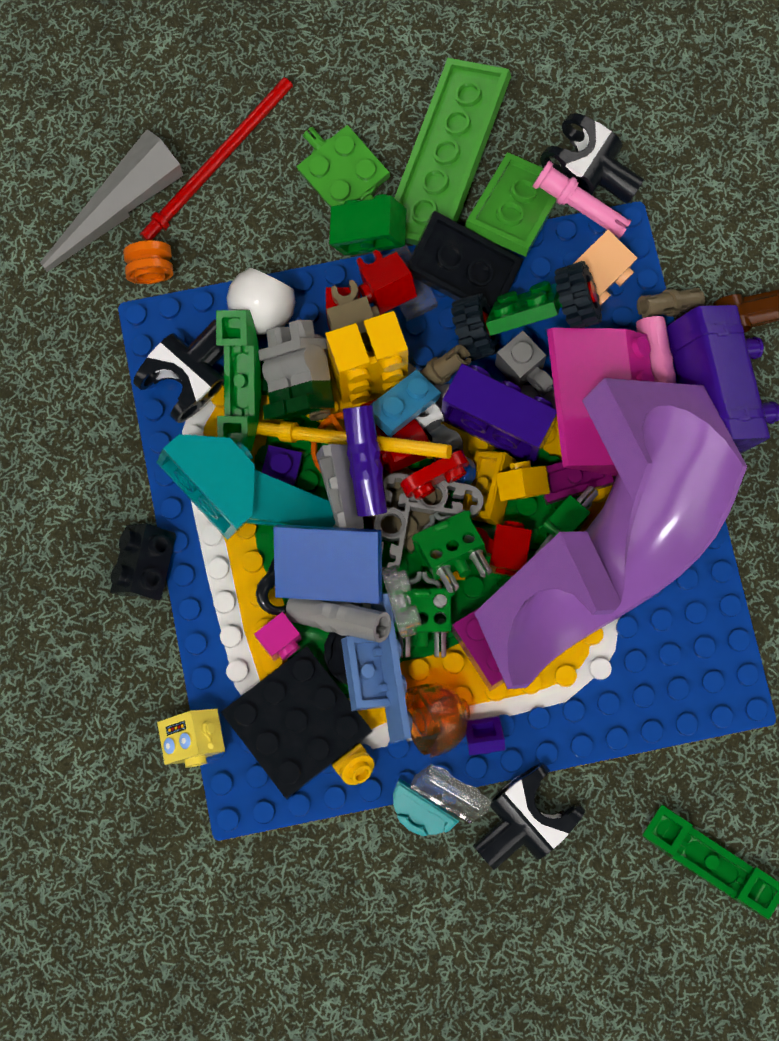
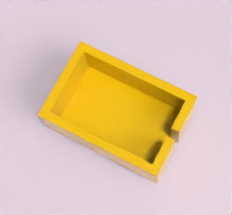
M395 311L363 321L373 351H366L357 323L325 333L329 365L342 404L351 402V404L365 402L370 399V395L381 391L386 393L408 376V347Z

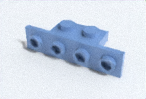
M386 593L382 594L381 603L371 604V609L387 612L390 615L391 630L386 640L379 643L346 636L341 639L351 711L385 708L390 744L411 738L413 722L406 706L407 682L401 673L400 667L402 650L395 634L396 610L394 605L391 604L390 594Z

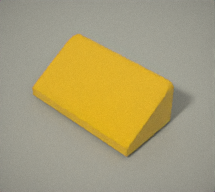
M476 450L473 460L476 466V476L471 485L481 491L483 507L481 512L472 520L492 525H502L508 501H500L496 473L510 471L509 464L517 463V461L506 452ZM465 494L463 510H470L471 505H477V502L472 501V495Z

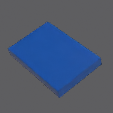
M281 524L273 527L276 598L370 604L382 602L381 530Z

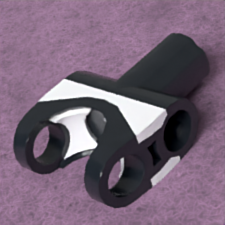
M574 113L567 116L562 124V131L576 151L549 146L541 155L540 162L542 167L544 168L548 161L552 162L549 156L554 157L559 161L560 165L553 163V168L568 178H576L577 182H579L578 186L592 195L597 186L600 185L628 204L642 185L644 179L615 160L622 148V142L619 137L602 124L585 115ZM571 124L580 126L583 132L574 129Z
M214 319L190 345H187L175 333L168 335L148 355L134 377L133 382L140 390H145L153 383L156 384L165 379H173L182 384V392L178 397L179 401L170 413V416L178 423L186 421L202 409L224 385V376L213 367L224 355V346H216V320Z
M544 762L531 767L514 778L488 803L501 821L479 839L473 847L493 870L497 869L522 845L527 848L536 860L543 858L568 836L585 813V809L580 803H575L567 810H561L555 814H545L537 809L534 798L536 790L541 785L540 781L550 771Z

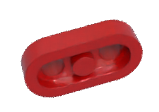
M462 450L453 452L449 459L441 458L411 474L400 483V486L407 498L414 496L416 500H420L434 492V486L444 480L447 483H452L462 478L467 473L465 468L469 465V461Z

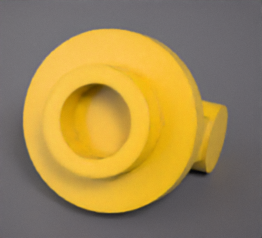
M359 743L331 764V766L346 784L356 785L365 782L370 777L374 769V760L362 744Z

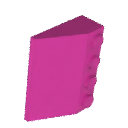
M613 328L547 329L563 467L617 476L618 471L582 400L604 378L655 382L652 374L651 348L647 334L628 329Z

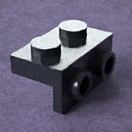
M148 523L126 525L119 539L120 553L117 564L111 573L112 586L110 593L119 596H142L151 600H161L176 534Z

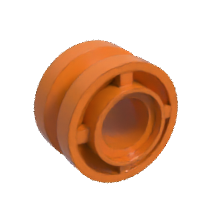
M153 240L139 241L126 246L123 250L124 261L127 263L125 275L126 279L130 282L155 284L170 279L174 274L173 264L169 261L172 258L171 246L165 242Z

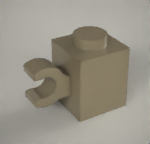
M354 280L349 281L351 293L347 296L340 295L336 285L332 286V299L337 306L326 309L331 331L357 323L363 343H369L370 340L363 321L380 315L377 306L370 307L367 296L358 299V287Z

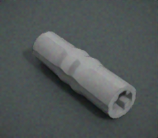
M289 598L286 605V616L290 622L319 628L325 632H335L341 636H353L381 643L386 640L391 630V618L387 612L356 606L350 602Z

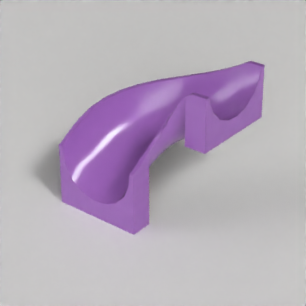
M604 378L582 400L618 471V475L602 510L586 531L559 532L475 612V616L507 689L528 687L539 673L563 652L656 595L697 561L718 535L734 504L747 465L703 385Z

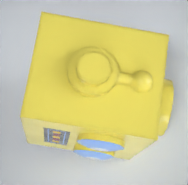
M218 709L191 710L157 722L165 765L185 763V768L197 767L207 764V757L225 752Z

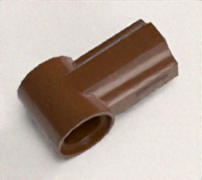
M779 289L743 297L742 294H732L722 297L713 303V306L737 305L744 333L750 331L752 327L779 321Z

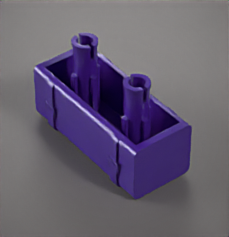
M737 305L697 306L666 326L679 384L703 385L740 454L770 439L767 423L774 424V422L779 420V406L773 401L761 403L751 359H758L762 356L764 345L758 337L745 338Z

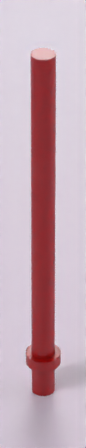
M283 77L165 207L159 213L154 212L150 217L152 221L139 234L144 240H153L162 229L167 230L170 226L168 222L290 91L293 84L287 78Z

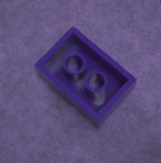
M461 364L442 400L441 412L444 422L522 461H530L531 465L534 466L555 423L557 412L553 408V404L542 397L535 396L533 399L521 393V389L512 382L502 381L501 383L489 377L490 374L479 366L471 365L468 367Z

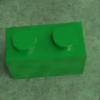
M386 194L376 195L374 199L347 200L344 204L331 206L329 245L343 255H357L375 250L382 251L405 247L407 208L394 199L393 196Z

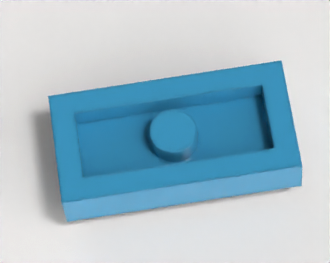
M416 369L370 404L373 405L375 424L388 437H392L437 402L441 392Z

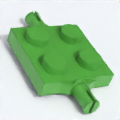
M348 125L332 138L326 140L317 133L314 127L309 128L310 134L307 130L304 132L303 137L314 150L296 168L330 208L331 206L344 204L347 200L364 201L374 199L373 195L377 188L391 177L390 172Z

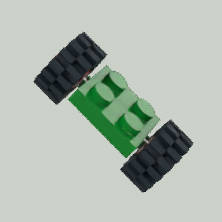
M585 261L556 269V283L550 285L549 281H544L530 287L528 292L517 295L516 291H512L499 296L492 309L487 304L485 296L483 297L481 293L453 301L451 313L454 316L452 318L453 324L456 326L454 330L459 337V345L464 346L470 353V356L467 358H471V361L497 354L500 349L498 333L557 316L560 307L563 314L566 315V321L570 324V328H584L601 323L602 310L599 304V296L596 293V285L593 283L592 274L589 272V267Z

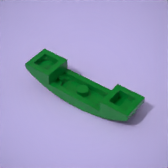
M216 310V346H224V416H217V437L231 438L235 444L240 442L249 451H252L258 427L261 402V364L254 321L250 310Z
M660 805L641 836L725 895L769 920L779 904V882L759 868H753L694 829L691 823L665 806Z

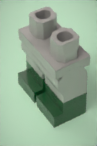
M295 320L289 322V327L267 329L268 347L258 350L259 360L264 361L262 372L268 384L270 403L263 406L264 420L293 419L335 408L328 360L324 349H327L326 338H315L313 320Z

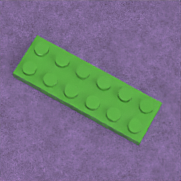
M447 58L394 199L407 208L405 243L417 245L433 211L444 215L456 223L458 222L511 79L509 69Z

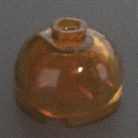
M442 683L420 684L407 689L405 695L407 710L411 712L413 722L411 738L420 753L423 755L431 753L430 758L455 749L466 735L468 719L470 718V708L467 701L461 698L452 688Z

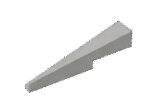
M148 129L141 135L42 259L40 264L46 272L129 218L128 212L183 176L180 163L159 137Z
M323 445L316 454L335 519L333 527L364 529L363 517L357 515L353 480L349 473L350 461L347 456V445ZM350 602L356 606L371 609L370 603Z

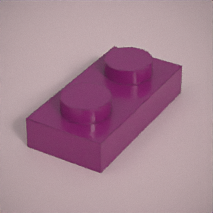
M562 462L546 466L550 494L543 495L546 505L565 500L569 495L572 497L581 495L589 486L594 487L592 491L614 484V479L612 475L564 468Z

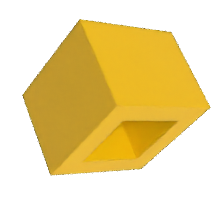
M530 461L509 464L510 471L496 473L500 501L526 499L550 494L546 466L531 467Z

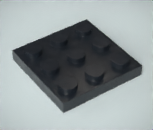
M307 646L221 711L222 715L286 799L290 798L373 733L358 711H351L350 701Z

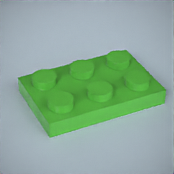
M507 152L468 217L465 227L498 245L527 257L556 205L555 197L540 187L538 189L532 187L543 168Z

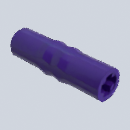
M373 405L343 408L348 444L347 456L350 461L349 473L353 480L357 515L363 517L387 513L383 465L380 460L381 448L377 440Z

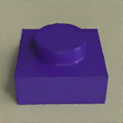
M268 445L262 473L296 487L303 453Z
M499 716L464 721L469 755L488 754L506 750Z

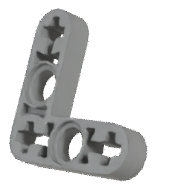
M393 473L383 480L386 504L388 506H391L392 492L388 491L387 488H393L395 482L401 483L410 475ZM442 481L434 486L442 494V500L436 505H428L423 499L416 500L414 496L407 498L405 493H401L398 508L405 507V511L394 507H387V513L378 514L375 518L374 529L381 530L382 540L387 542L399 541L398 546L391 543L390 558L395 559V562H389L387 568H382V576L393 575L400 567L410 511L428 514L438 512L440 516L456 515L465 511L462 509V503L454 501L451 503V509L445 508L448 501V490L454 491L452 497L454 499L461 500L465 494L472 495L471 499L473 502H477V505H471L470 510L466 511H470L472 518H475L483 507L481 491L472 485ZM387 516H395L400 520L401 528L394 534L385 533L381 528L382 520ZM382 542V554L384 549V542Z

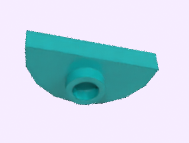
M398 779L393 792V805L399 822L409 831L420 836L437 835L442 832H449L460 821L458 816L402 779Z

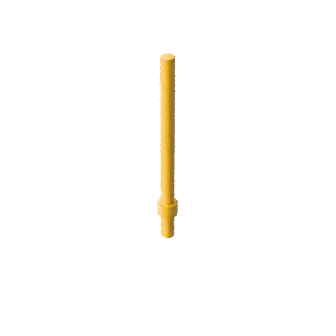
M258 421L256 435L277 437L281 442L296 443L298 440L348 445L346 432L302 427L297 422L282 421L280 424ZM377 436L381 451L449 459L452 454V446L450 444Z

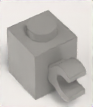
M524 331L497 352L495 366L510 382L519 388L529 382L541 397L553 389V379L542 370L546 354Z

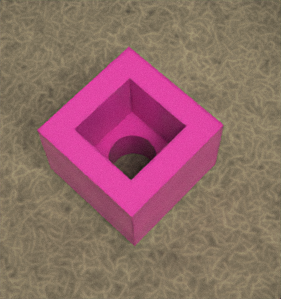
M283 612L254 633L258 642L273 661L279 657L282 660H286L300 648L297 643L302 640L300 633Z

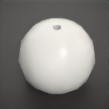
M248 268L239 273L230 284L227 294L228 310H250L257 335L267 334V329L284 327L293 316L296 304L293 288L253 268Z

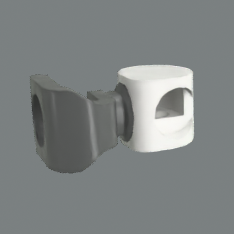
M436 402L415 418L430 442L450 444L452 446V453L459 450L463 451V441L459 433L441 424L444 422V417ZM433 457V462H436L441 458Z

